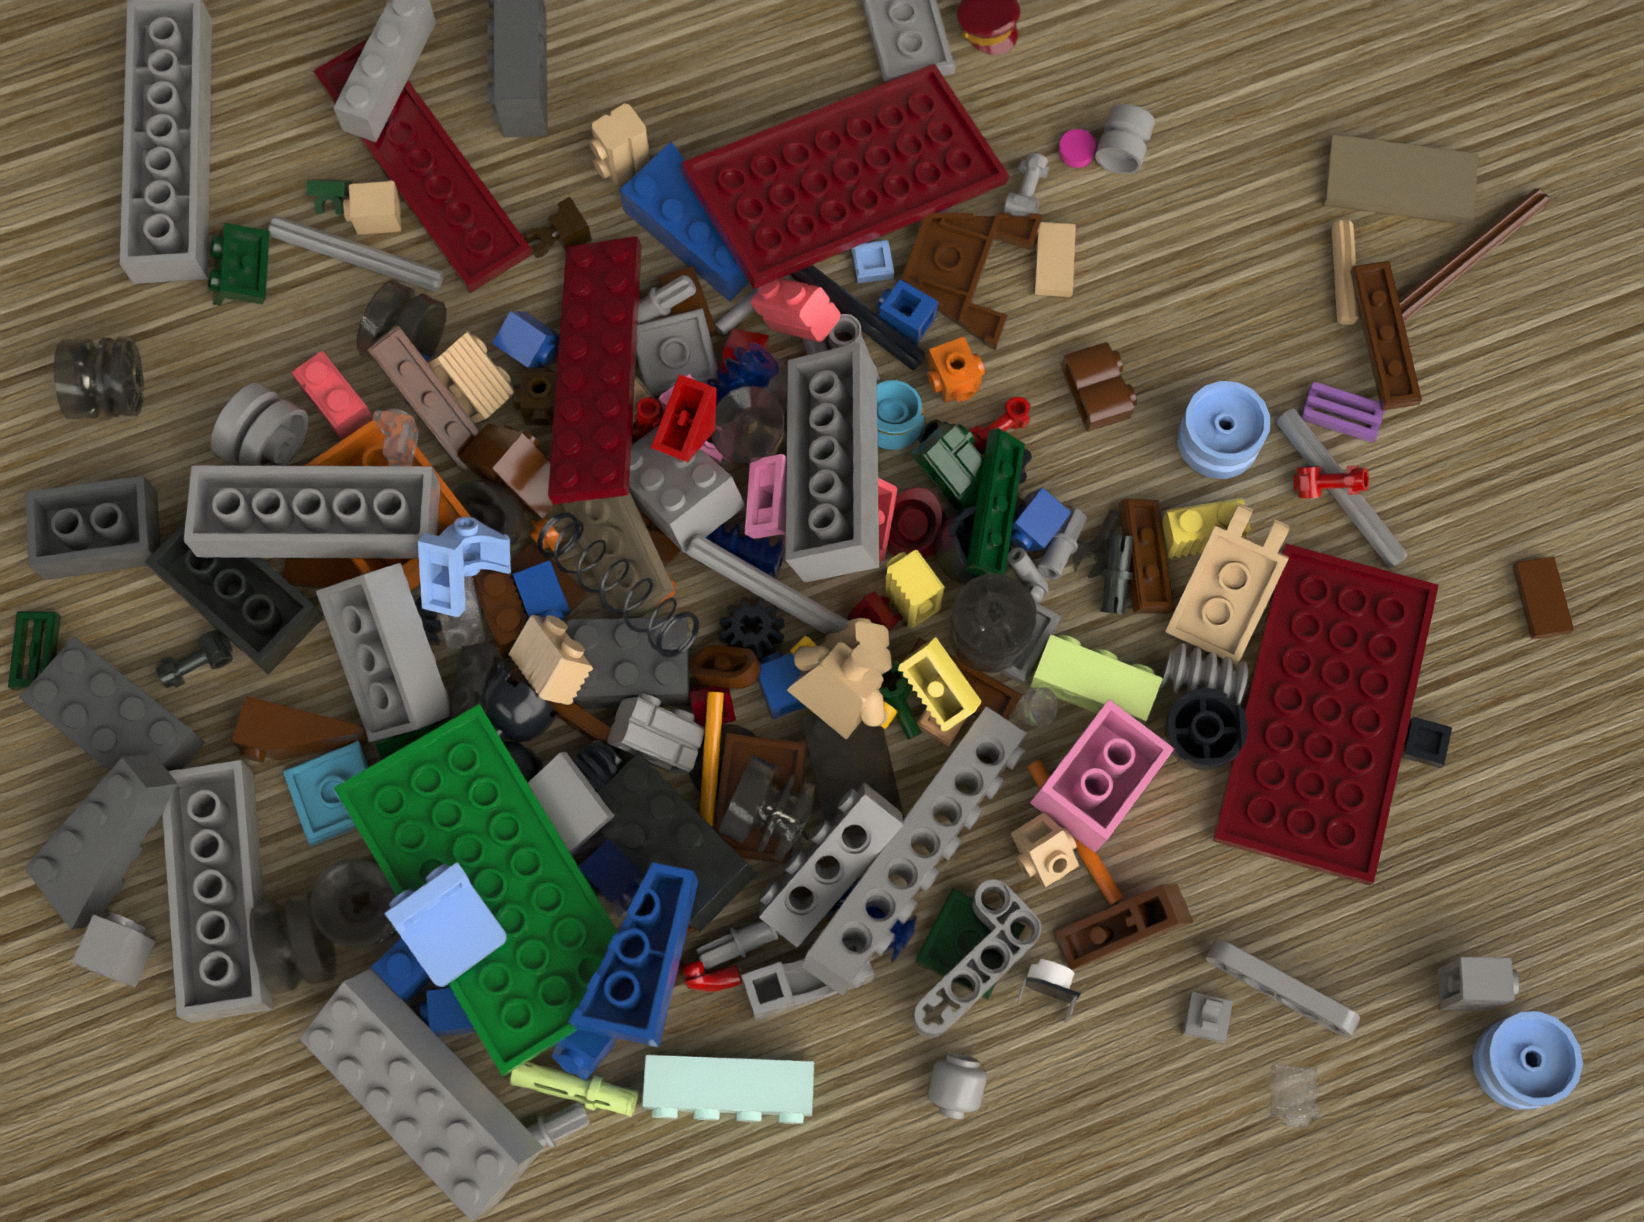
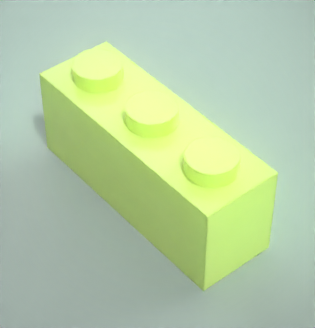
M1050 634L1030 688L1097 714L1110 699L1141 724L1145 725L1162 682V677L1156 676L1155 671L1145 665L1133 664L1131 666L1120 662L1118 657L1109 651L1102 649L1092 651L1084 648L1073 637L1067 635L1056 637Z

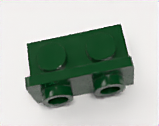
M224 223L219 235L212 236L210 257L215 258V269H211L209 272L207 289L213 292V305L221 306L224 298L256 304L264 303L266 299L270 231Z

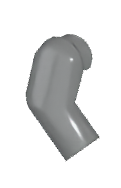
M1014 548L1008 553L1007 560L1026 585L1022 594L1040 603L1043 596L1048 594V582L1023 548Z

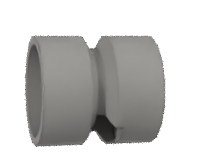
M1120 104L1112 107L1105 124L1104 134L1101 136L1095 158L1103 168L1118 174L1129 175L1140 171L1147 150L1145 143L1150 141L1155 125L1154 117L1143 108L1131 104Z

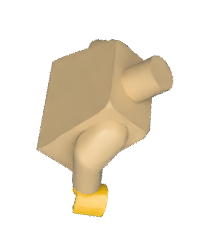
M804 636L790 650L794 654L796 667L803 672L787 691L842 737L847 739L862 720L870 727L881 726L884 730L887 729L898 712L891 705L883 701V695L879 689L884 678L872 666L874 658L869 650L862 647L852 650L843 642H837L828 649L824 646H817L807 636Z

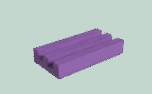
M1313 381L1301 418L1304 421L1374 443L1385 410L1381 411L1380 402ZM1312 407L1332 412L1339 417L1351 418L1369 424L1370 428L1314 411Z

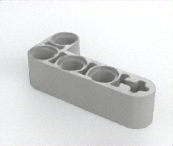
M991 879L980 884L972 901L974 913L991 933L925 995L914 1010L913 1025L916 1031L923 1037L935 1038L945 1033L1033 947L1040 937L1042 927L1037 915L1000 880ZM986 892L997 893L1002 899V908L995 911L988 910L982 904L981 896ZM1018 921L1025 922L1031 929V938L1025 941L1014 938L1010 930L1011 924ZM990 949L997 951L1002 957V966L994 970L986 968L981 962V953ZM957 978L967 979L973 986L972 996L964 999L958 998L951 991V982ZM939 993H942L943 998L950 1006L941 1013L938 1019L941 1023L940 1026L934 1022L927 1026L923 1022L926 1015L924 1009L926 1008L930 1012L934 1011L943 1001V998L937 996ZM951 1007L957 1009V1011L953 1013Z

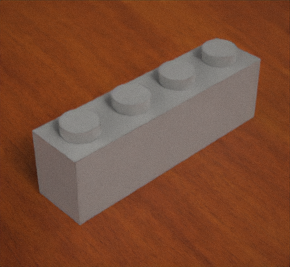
M388 0L333 107L343 131L374 142L377 141L436 24L430 0Z

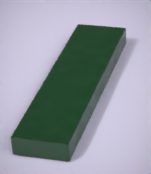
M1000 428L988 431L966 565L967 571L993 585L1004 582L1025 443Z

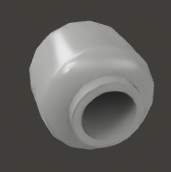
M948 1053L946 1059L938 1060L934 1064L928 1097L931 1102L940 1106L939 1114L954 1119H963L965 1112H975L980 1108L987 1074L979 1067V1060L961 1054Z

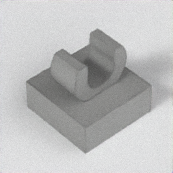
M1191 992L1182 1034L1222 1044L1225 1043L1233 1001Z

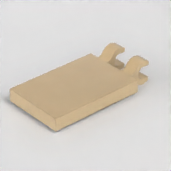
M1238 503L1227 529L1215 524L1165 631L1205 651L1214 652L1216 656L1223 659L1226 656L1232 658V663L1238 665L1289 559L1288 556L1280 553L1279 550L1290 529L1289 525L1275 519L1263 545L1242 536L1253 509Z

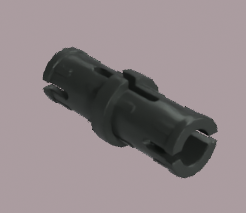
M1109 534L1107 567L1102 569L1101 576L1105 577L1100 612L1125 615L1128 580L1133 578V572H1129L1134 537Z

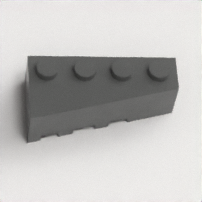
M154 753L122 757L24 867L71 930L87 927L93 915L106 919L110 911L107 909V906L113 895L120 893L126 881L123 877L130 863L138 859L144 848L141 844L149 829L155 827L178 784Z

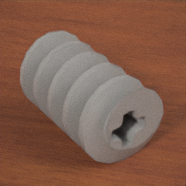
M1180 642L1173 651L1169 652L1159 688L1162 689L1170 679L1173 680L1174 693H1178L1184 684L1188 685V691L1204 687L1218 689L1228 694V698L1234 699L1236 705H1240L1247 684L1248 666L1246 662L1241 661L1232 670V658L1227 656L1217 665V657L1214 652H1210L1202 661L1201 649L1197 647L1186 656V645Z

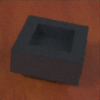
M1412 717L1409 720L1401 758L1441 768L1445 764L1452 727Z

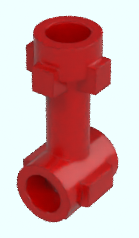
M645 397L636 403L637 414L634 415L636 424H634V429L632 430L633 443H636L661 423L659 417L663 411V406L652 397Z
M1011 397L1005 402V413L984 429L976 425L970 430L975 439L972 445L980 455L985 453L988 431L1000 428L1006 432L1009 428L1023 429L1029 424L1030 417L1028 413L1030 412L1031 404L1026 399Z
M1348 465L1346 473L1320 474V466L1296 467L1297 475H1293L1294 491H1298L1299 499L1322 497L1321 489L1347 488L1348 495H1358L1360 491H1367L1369 488V472L1367 468H1359V465Z

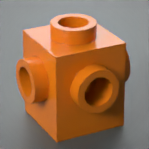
M964 336L929 349L927 366L930 371L927 372L928 381L934 393L940 392L944 403L953 400L957 402L966 401L980 390L982 375L985 374L984 365L977 353L972 354Z

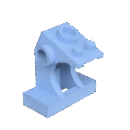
M458 518L454 524L449 525L439 536L425 533L418 540L422 609L459 617L466 609L464 576L477 575L480 569H489L507 574L511 572L510 538L508 535H502L482 524L475 518Z

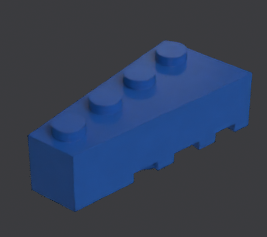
M671 141L620 189L623 211L688 267L694 266L696 274L730 302L749 281L682 175L680 169L685 159Z

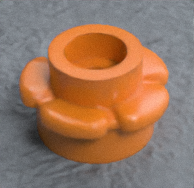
M546 517L538 520L536 523L534 520L531 521L534 529L529 534L536 543L541 529L549 521ZM553 526L545 534L543 549L545 550L549 547L554 552L559 533Z

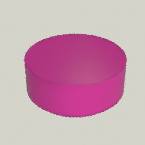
M1070 130L1060 140L1058 151L1060 159L1066 165L1073 168L1087 166L1094 158L1096 141L1085 130Z

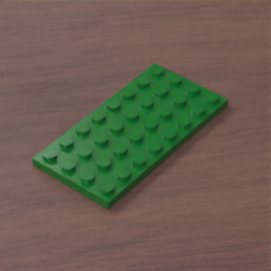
M480 704L334 787L396 896L409 889L413 893L428 883L426 877L435 869L444 864H447L450 868L458 862L467 875L470 884L505 931L507 938L503 945L448 983L502 1077L578 1031L569 1023V1020L575 1009L579 1007L588 990L587 986L595 972L597 973L608 952V946L614 934H617L618 931Z

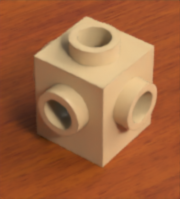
M1045 812L1011 833L1020 853L1016 857L1019 867L1028 878L1034 875L1045 887L1062 879L1067 873L1079 866L1073 852L1077 845L1072 835L1065 827L1061 828Z

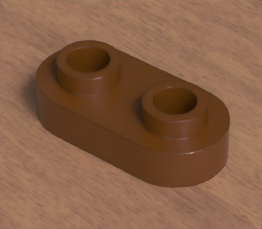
M708 645L698 650L691 657L689 670L700 684L740 689L749 687L756 681L761 672V664L750 649Z

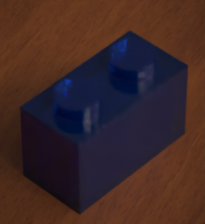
M609 839L578 867L590 887L618 917L625 911L627 912L644 879L641 872Z

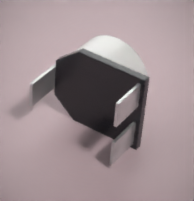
M1040 959L1038 964L1030 966L1028 975L1023 981L1017 1003L1020 1001L1024 986L1068 1002L1070 1006L1065 1019L1066 1023L1071 1017L1074 1004L1081 994L1070 990L1074 972L1058 963Z

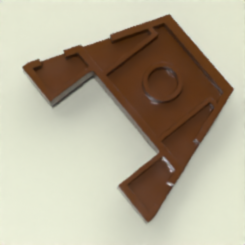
M931 213L923 219L901 280L937 300V310L986 346L996 350L1007 320V314L971 302L993 241L997 239L1032 251L1043 215L1029 213V216H1010V213H996V216H974V213Z

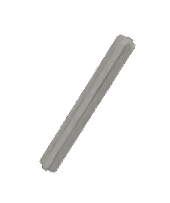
M279 216L272 218L268 228L273 238L431 291H438L443 282L444 276L441 270Z
M1291 408L1278 417L1277 425L1309 466H1320V474L1344 473L1295 409ZM1347 488L1328 489L1388 567L1397 566L1407 557V552L1361 493L1358 495H1348Z
M696 535L691 540L686 552L689 556L822 633L828 635L841 632L847 628L848 620L701 535Z

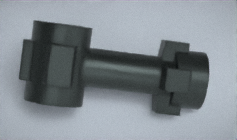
M218 630L207 632L198 639L201 649L176 662L171 656L162 660L163 664L156 667V671L164 686L169 688L174 685L177 688L185 684L183 676L206 663H209L211 669H220L231 663L233 656L230 652L233 649L225 635L222 636Z

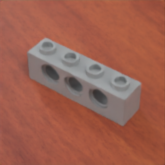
M863 783L857 791L850 789L843 796L837 806V809L840 810L831 822L825 819L819 824L811 836L813 843L804 853L798 850L784 868L787 873L778 883L774 880L771 881L758 898L761 902L759 918L796 947L803 942L904 825L902 812L866 783ZM849 825H859L864 828L865 833L859 838L852 839L844 835L843 830ZM828 855L835 857L839 863L831 869H824L817 864L818 859ZM798 886H804L809 888L812 894L808 898L798 899L791 894V891Z

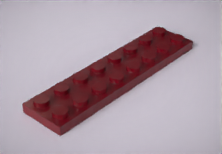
M369 38L313 70L316 79L334 104H336ZM407 80L377 141L374 142L359 136L358 138L388 180L394 181L401 198L469 293H472L532 256V250L412 84Z
M638 236L566 246L548 497L553 505L629 495L642 245Z

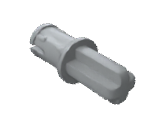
M682 275L660 289L652 288L650 294L639 301L638 324L646 323L661 314L664 316L668 315L671 311L670 308L694 295L696 287L689 276Z
M1068 508L1071 514L1049 541V546L1037 568L1045 578L1059 580L1070 554H1074L1078 549L1076 542L1087 521V516L1079 508Z
M759 920L737 930L731 927L730 933L698 946L696 950L699 960L704 964V969H710L739 955L745 958L746 952L779 938L776 930L763 920Z
M575 1103L547 1118L543 1115L539 1116L538 1122L526 1127V1129L543 1147L549 1145L553 1148L556 1146L557 1140L588 1126L589 1116L581 1103Z

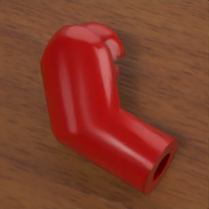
M694 961L685 964L682 969L686 978L683 982L692 990L713 993L742 985L737 965L705 973L703 962Z

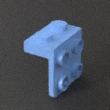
M458 862L450 868L447 864H444L435 869L426 877L428 882L426 885L414 893L409 889L398 895L390 902L392 908L385 913L433 983L438 987L446 986L503 945L507 938L505 931L470 884L467 875Z

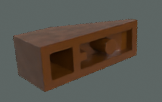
M246 696L231 742L242 751V757L264 763L265 758L279 761L342 748L357 741L363 744L367 743L368 737L361 725Z
M1162 884L1056 931L1055 934L1069 969L1074 970L1158 938L1193 923V919L1178 884Z

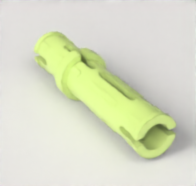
M529 1061L513 1070L510 1084L514 1086L529 1088L541 1093L585 1104L586 1109L595 1110L597 1107L628 1117H632V1113H634L639 1093L635 1089L623 1088L604 1082V1079L599 1076H594L584 1081L575 1074L541 1066Z

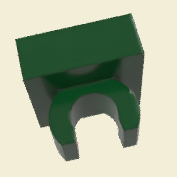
M307 180V195L319 196L314 204L316 213H325V202L330 199L336 205V215L344 214V199L342 197L349 196V184H352V180Z

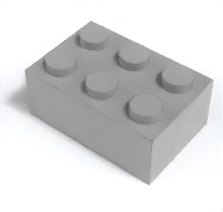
M658 425L631 446L629 492L635 505L678 548L686 553L691 540L696 535H701L705 538L746 505L732 476L701 448L689 462L652 449L651 446L659 428Z

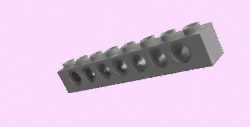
M987 706L903 820L904 825L882 849L810 948L802 968L842 996L845 995L851 985L857 989L861 986L872 969L867 964L874 952L882 956L895 937V934L890 932L897 920L902 923L907 921L918 902L913 900L915 894L920 888L926 892L940 873L935 868L939 860L943 857L949 861L962 841L957 837L961 829L965 826L971 830L983 812V809L978 805L985 796L991 800L1004 782V779L1000 777L1005 767L1013 770L1023 756L1025 750L1020 745L1026 732ZM977 755H985L993 763H983L978 759ZM955 785H966L970 788L972 793H962L956 788ZM943 814L951 823L941 824L933 815ZM911 845H923L929 854L919 855L912 849ZM888 876H901L906 881L907 886L899 887L894 885ZM870 906L878 907L883 911L885 917L881 919L873 918L867 913L865 908ZM846 938L855 939L860 943L862 950L850 951L843 945L842 940Z

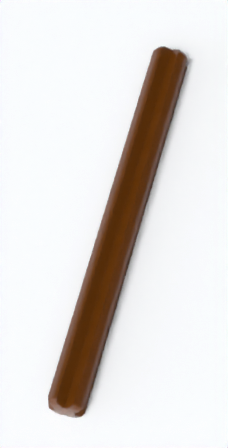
M1540 188L1533 189L1399 298L1404 322L1545 208L1549 202L1548 195Z

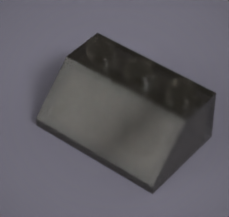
M815 713L802 716V730L805 743H807L806 748L822 821L826 819L831 822L840 811L837 809V806L843 796L850 789L857 791L863 783H866L901 811L903 815L885 732L881 726L870 727L862 720L850 736L845 739ZM849 825L843 830V833L850 838L863 835L865 830L859 825Z

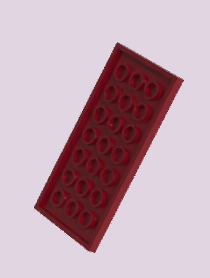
M935 64L682 162L680 169L753 289L924 219V217L931 213H938L1007 184L1010 176Z
M1285 544L1282 554L1288 556L1289 559L1271 595L1244 707L1248 723L1247 740L1237 757L1231 761L1212 841L1371 886L1376 877L1439 585Z

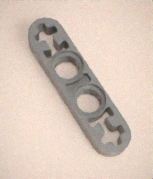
M1219 939L1214 940L1206 956V960L1221 971L1339 1035L1351 1037L1360 1020V1016L1346 1006L1228 942Z

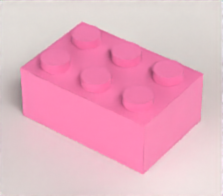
M1109 699L1030 804L1042 813L1045 812L1060 827H1065L1072 836L1095 853L1108 840L1174 748Z

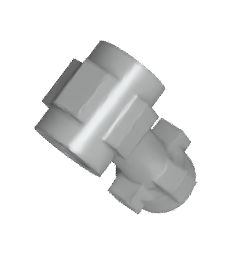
M1029 153L1026 160L1021 161L1019 170L1020 173L1025 175L1019 193L1010 192L1008 194L1004 213H1010V216H1029V213L1037 214L1039 199L1033 198V194L1039 177H1047L1049 167L1047 166L1048 160L1046 157L1038 153Z

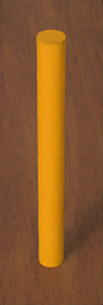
M708 692L699 812L713 828L716 815L724 693Z

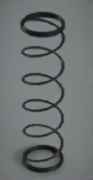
M571 513L558 514L546 522L537 539V548L543 556L555 558L556 565L563 572L577 574V580L582 589L590 593H600L601 602L606 609L611 612H623L624 621L628 628L635 632H647L648 642L661 656L665 658L676 657L691 646L699 631V620L696 615L686 611L672 616L675 612L677 601L675 598H669L657 606L650 618L647 629H638L632 626L627 619L626 611L637 607L648 597L653 587L652 579H642L633 586L625 600L624 609L610 607L604 600L603 591L613 588L624 579L630 566L629 560L625 558L617 560L606 571L600 590L590 589L583 584L580 572L592 568L601 560L606 551V542L602 539L592 542L582 553L577 571L567 570L558 561V556L566 553L578 542L584 530L583 522L579 521ZM563 518H571L573 522L567 525L559 534L554 552L548 553L544 551L543 540L550 527ZM574 525L572 537L566 545L557 551L561 537L568 528ZM596 543H602L603 551L598 559L580 570L582 560L588 550ZM620 562H625L626 569L622 576L614 584L603 589L604 582L613 567ZM649 582V590L645 596L636 604L627 608L628 601L635 589L641 583ZM672 601L674 605L669 615L662 622L651 627L659 609L665 603ZM684 617H691L694 622L693 629L685 643L676 648L662 649V641L669 628L678 620ZM663 625L655 645L651 639L650 631Z

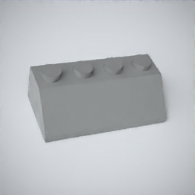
M401 563L316 591L369 742L417 730L454 715L448 693L444 688L435 656L431 651L422 619L418 614L409 588V582L404 574Z

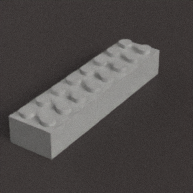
M127 0L120 265L133 284L208 279L212 19L203 0Z

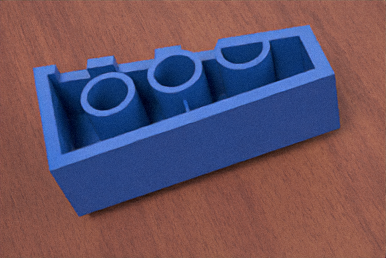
M652 862L627 910V915L617 934H614L608 946L607 954L597 973L595 972L587 986L588 990L579 1007L575 1009L569 1020V1023L575 1029L650 1046H660L699 883L694 871Z

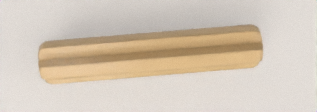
M1336 220L1331 230L1337 321L1341 325H1352L1359 319V309L1350 274L1352 266H1356L1354 226L1351 220Z

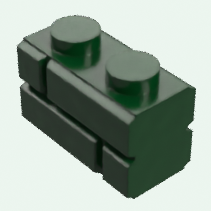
M943 424L927 440L923 441L911 455L954 509L959 511L976 506L985 454L980 455L972 445L975 439L967 428L962 425Z

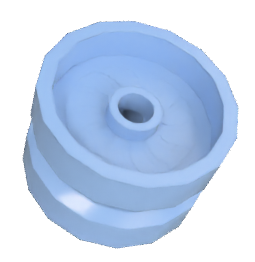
M1219 381L1205 385L1193 395L1179 425L1177 445L1181 456L1194 471L1208 478L1228 479L1241 475L1253 465L1270 432V414L1264 400L1253 389L1241 383Z
M1539 1011L1520 1012L1488 1026L1477 1039L1472 1056L1474 1074L1483 1091L1498 1104L1514 1110L1535 1109L1551 1105L1567 1097L1579 1083L1583 1067L1581 1047L1572 1031L1558 1018Z

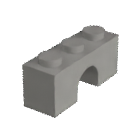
M850 938L842 941L843 945L850 951L862 950L860 943L855 939ZM805 959L788 964L779 962L742 975L756 1021L838 994V992L802 968ZM872 969L861 985L873 982L874 973Z

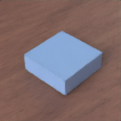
M888 240L868 242L852 248L857 284L894 279Z

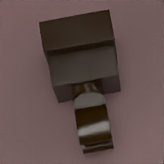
M571 197L557 203L559 212L548 217L551 225L549 228H532L524 233L525 241L528 244L534 240L542 241L540 245L533 248L535 258L546 255L549 247L554 245L556 240L559 241L565 253L566 246L586 244L592 241L589 226Z

